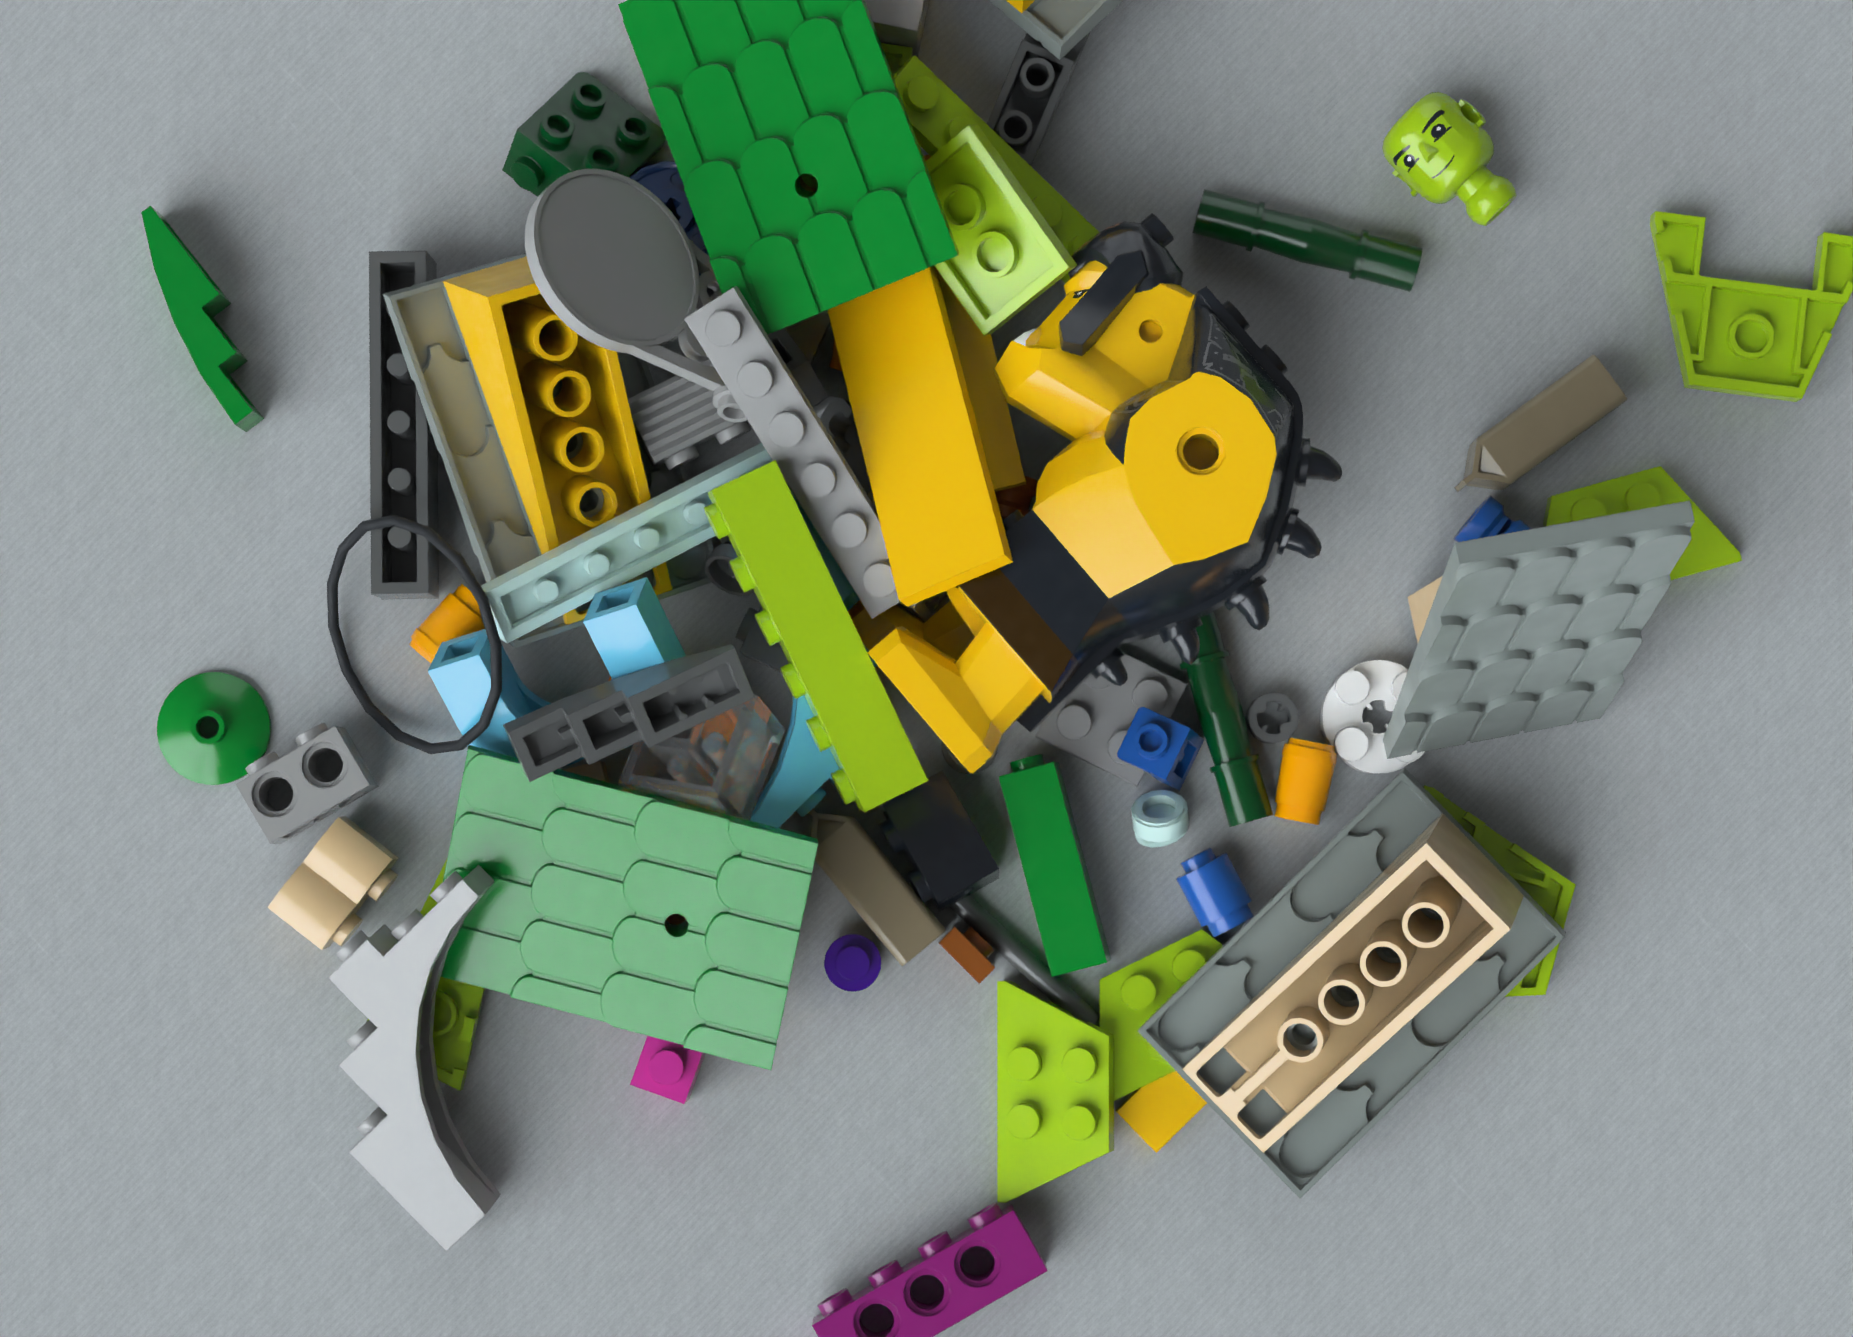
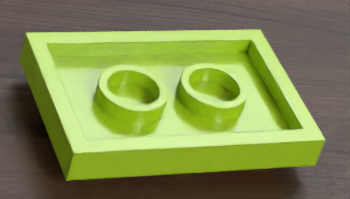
M973 124L964 128L925 162L959 250L958 256L934 266L985 336L998 330L1074 269L1077 264L980 126Z

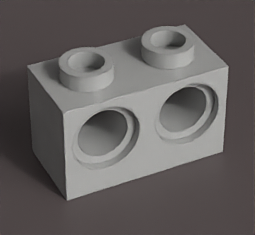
M321 723L299 735L295 739L298 748L279 758L276 752H272L245 768L249 776L236 783V786L270 844H282L379 787L345 728L334 726L328 729L325 723ZM335 750L342 758L343 768L341 774L335 780L326 782L317 772V762L324 752ZM283 778L291 785L293 798L287 808L277 811L268 801V790L276 780Z

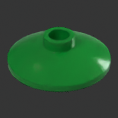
M222 672L201 673L181 682L165 699L157 721L158 743L167 762L183 777L206 785L231 783L246 776L248 773L245 768L265 755L271 737L270 714L261 695L245 680ZM214 717L219 724V730L214 737L207 739L202 735L200 726L204 719Z

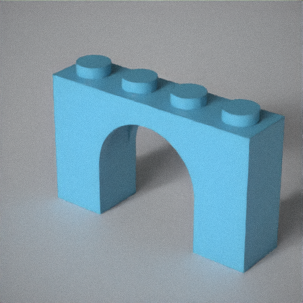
M647 577L598 592L594 595L583 623L611 676V680L686 656ZM485 629L442 642L428 669L430 677L462 736L479 722L491 690L490 643ZM503 646L502 691L489 727L469 745L517 758L503 724L551 703L541 699L524 685ZM582 757V758H580V759H578V760H576V761H573V762H571V763H569V764H567V765H571V764L577 763V762L581 761L582 759H584V757Z

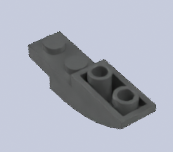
M1090 32L1060 60L1044 48L1040 41L1037 42L1028 33H1026L1024 40L1022 39L987 125L1030 166L1049 129Z

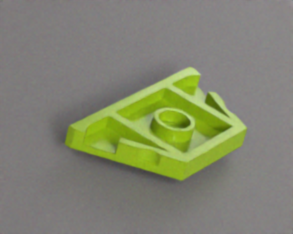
M1661 466L1552 495L1547 498L1543 520L1544 527L1690 500L1695 520L1690 529L1691 541L1671 571V581L1742 561L1740 552Z
M1201 929L1099 979V1027L1114 1035V1101L1176 1071L1138 1030L1159 1007L1223 946Z
M1006 980L997 981V1203L1012 1201L1041 1185L1114 1151V1035L1091 1022L1086 1023L1078 1019L1070 1011L1051 1001L1046 1002L1020 988L1021 985Z

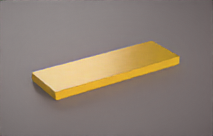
M935 266L828 309L899 601L909 607L1012 563L1011 551Z

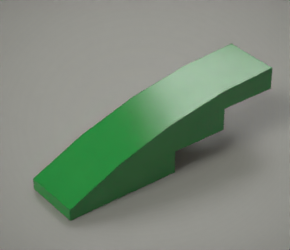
M149 206L141 214L154 270L174 324L198 371L233 423L240 429L248 432L264 418L230 375L245 364L247 359L214 318L228 307L231 302L166 219L152 206Z

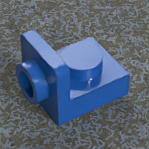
M1140 707L1117 752V756L1122 761L1148 772L1158 781L1180 791L1204 739L1191 728L1148 708Z

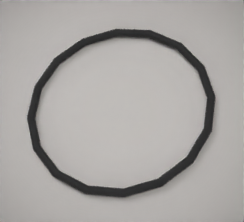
M397 515L362 521L338 546L327 581L328 628L341 672L365 712L395 740L428 754L464 750L489 727L502 691V644L488 597L463 556L431 527ZM396 526L424 536L455 564L478 602L490 643L491 690L479 722L459 740L429 743L402 732L372 703L351 668L339 628L338 582L348 551L367 531Z

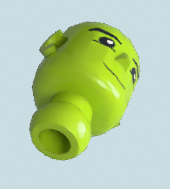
M1441 92L1429 93L1400 117L1383 140L1382 150L1384 157L1395 169L1392 174L1409 186L1412 196L1416 197L1419 193L1428 201L1436 204H1445L1458 196L1465 203L1468 216L1479 225H1489L1517 196L1513 184L1507 178L1494 175L1486 167L1494 155L1495 147L1493 140L1482 128L1486 123L1485 118L1473 105L1464 99L1457 103L1447 94Z

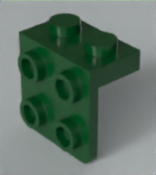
M579 72L517 129L502 171L512 177L521 188L530 191L537 197L558 178L576 170H608L630 178L663 147L666 137L661 127L592 75L586 72Z

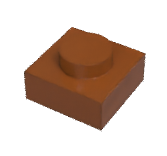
M953 926L938 942L979 984L995 969V966L987 959L995 950L971 926L963 934Z

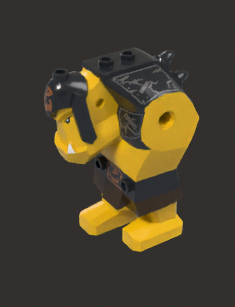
M1153 213L1141 223L1124 221L1107 227L1079 247L1071 256L1077 266L1068 273L1071 279L1064 285L1065 298L1037 329L1029 330L1011 341L994 369L995 376L1007 403L1072 441L1047 463L1037 483L1036 502L1032 510L1023 516L1017 509L1003 520L1013 562L946 590L950 601L926 622L897 604L873 619L861 600L848 610L862 642L870 650L867 653L970 774L976 772L995 755L1003 734L1015 721H1018L1031 733L1091 674L1095 679L1102 676L1114 685L1121 686L1125 684L1128 674L1121 661L1125 654L1119 648L1124 643L1160 635L1163 643L1171 641L1181 660L1191 665L1196 660L1200 651V639L1196 628L1203 625L1200 618L1224 605L1229 611L1236 607L1254 629L1261 630L1269 621V601L1262 586L1267 579L1263 575L1271 566L1276 555H1282L1284 549L1298 552L1307 558H1314L1320 554L1322 548L1321 542L1314 530L1297 517L1299 510L1293 508L1297 486L1305 487L1307 479L1333 482L1339 480L1342 476L1340 464L1325 451L1310 446V438H1304L1302 403L1298 393L1284 376L1288 371L1286 365L1268 345L1265 344L1260 348L1247 334L1246 330L1250 325L1240 311L1228 300L1222 305L1207 286L1199 290L1195 295L1182 287L1183 271L1165 248L1174 238L1166 226Z

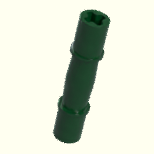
M1206 189L1203 191L1192 231L1194 234L1246 247V251L1250 252L1253 247L1301 263L1349 272V279L1353 280L1357 277L1408 292L1413 287L1423 249L1420 247L1372 235L1365 229L1361 231V234L1313 218L1264 208L1265 202L1259 201V203H1254Z
M1212 612L1200 618L1203 625L1196 628L1200 639V651L1196 660L1191 665L1181 660L1182 663L1179 665L1181 670L1187 669L1197 717L1214 766L1209 769L1211 773H1214L1229 827L1271 816L1273 812L1258 764L1260 757L1259 754L1253 755L1242 705L1225 660L1226 657L1230 656L1229 650H1225L1215 612Z

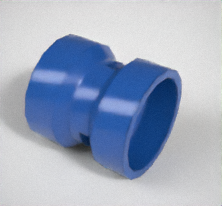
M1490 495L1463 524L1454 536V540L1462 542L1529 530L1531 528L1521 520L1512 521L1504 514V506Z

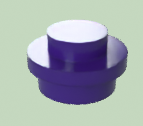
M849 934L836 939L830 945L825 955L824 967L829 980L835 986L845 991H860L869 987L877 979L881 970V956L878 948L871 940L861 935Z

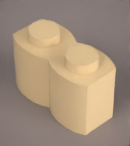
M346 816L338 817L316 843L303 863L283 885L268 908L321 950L329 948L333 942L342 947L363 921V919L356 915L369 896L377 902L396 880L398 874L391 870L399 857Z

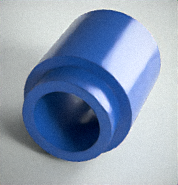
M1208 848L1181 863L1185 873L1176 878L1201 927L1207 925L1213 937L1242 924L1254 916L1248 906L1252 899L1227 852L1216 857L1213 850Z

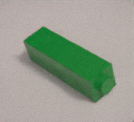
M1043 754L1010 762L1012 773L999 776L1051 977L1107 963L1111 960L1060 764L1059 762L1045 764Z

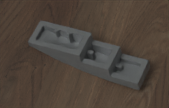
M732 644L673 659L612 679L505 723L503 727L524 774L529 782L582 757L590 765L641 740L650 748L755 698L736 649Z

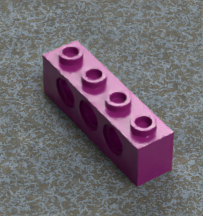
M996 1202L970 1216L967 1220L971 1228L951 1238L948 1232L944 1231L921 1244L917 1248L921 1256L903 1267L900 1266L898 1260H894L878 1268L867 1276L871 1285L851 1296L848 1289L845 1288L820 1302L817 1306L821 1314L813 1318L812 1327L818 1337H933L1047 1272V1266L1013 1205L1011 1204L1001 1210ZM982 1246L992 1253L994 1257L993 1264L986 1273L972 1275L962 1268L960 1259L968 1248ZM922 1275H932L938 1278L944 1287L941 1297L929 1304L917 1301L910 1291V1287L916 1278ZM871 1304H882L891 1310L894 1320L888 1329L882 1332H873L862 1324L860 1318L862 1311Z

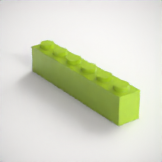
M776 460L709 491L708 495L712 504L704 507L708 521L718 539L728 535L738 556L729 561L733 573L744 593L754 589L763 608L762 611L755 614L757 623L769 646L779 642L788 660V664L780 667L782 675L793 697L797 699L804 695L814 717L805 720L819 751L822 752L830 748L839 770L831 773V776L844 803L847 805L855 801L858 809L866 812L927 782L928 779Z

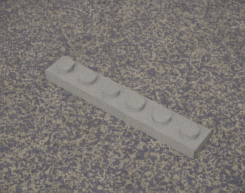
M737 286L731 288L685 317L684 320L773 461L776 460L788 486L871 618L873 619L901 602L898 599L875 506Z

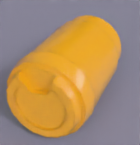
M461 583L454 593H449L411 635L412 640L409 645L430 663H432L442 642L485 629L478 602L472 592Z
M1289 738L1288 743L1284 744L1274 801L1277 802L1275 817L1315 825L1320 824L1322 811L1325 812L1334 768L1337 762L1335 746Z

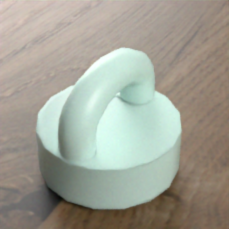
M1150 791L1136 799L1131 807L1135 838L1142 846L1156 848L1170 845L1181 839L1188 830L1187 802L1181 795L1173 791Z

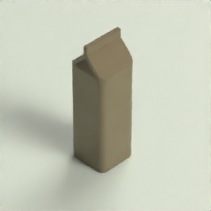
M1591 355L1476 438L1469 445L1464 479L1454 488L1457 492L1465 486L1491 490L1506 489L1618 408L1627 400L1626 395L1595 355Z
M814 808L809 812L813 817L811 837L818 840L815 861L901 966H904L946 931L945 927L927 905L923 903L914 889L855 817L821 814Z

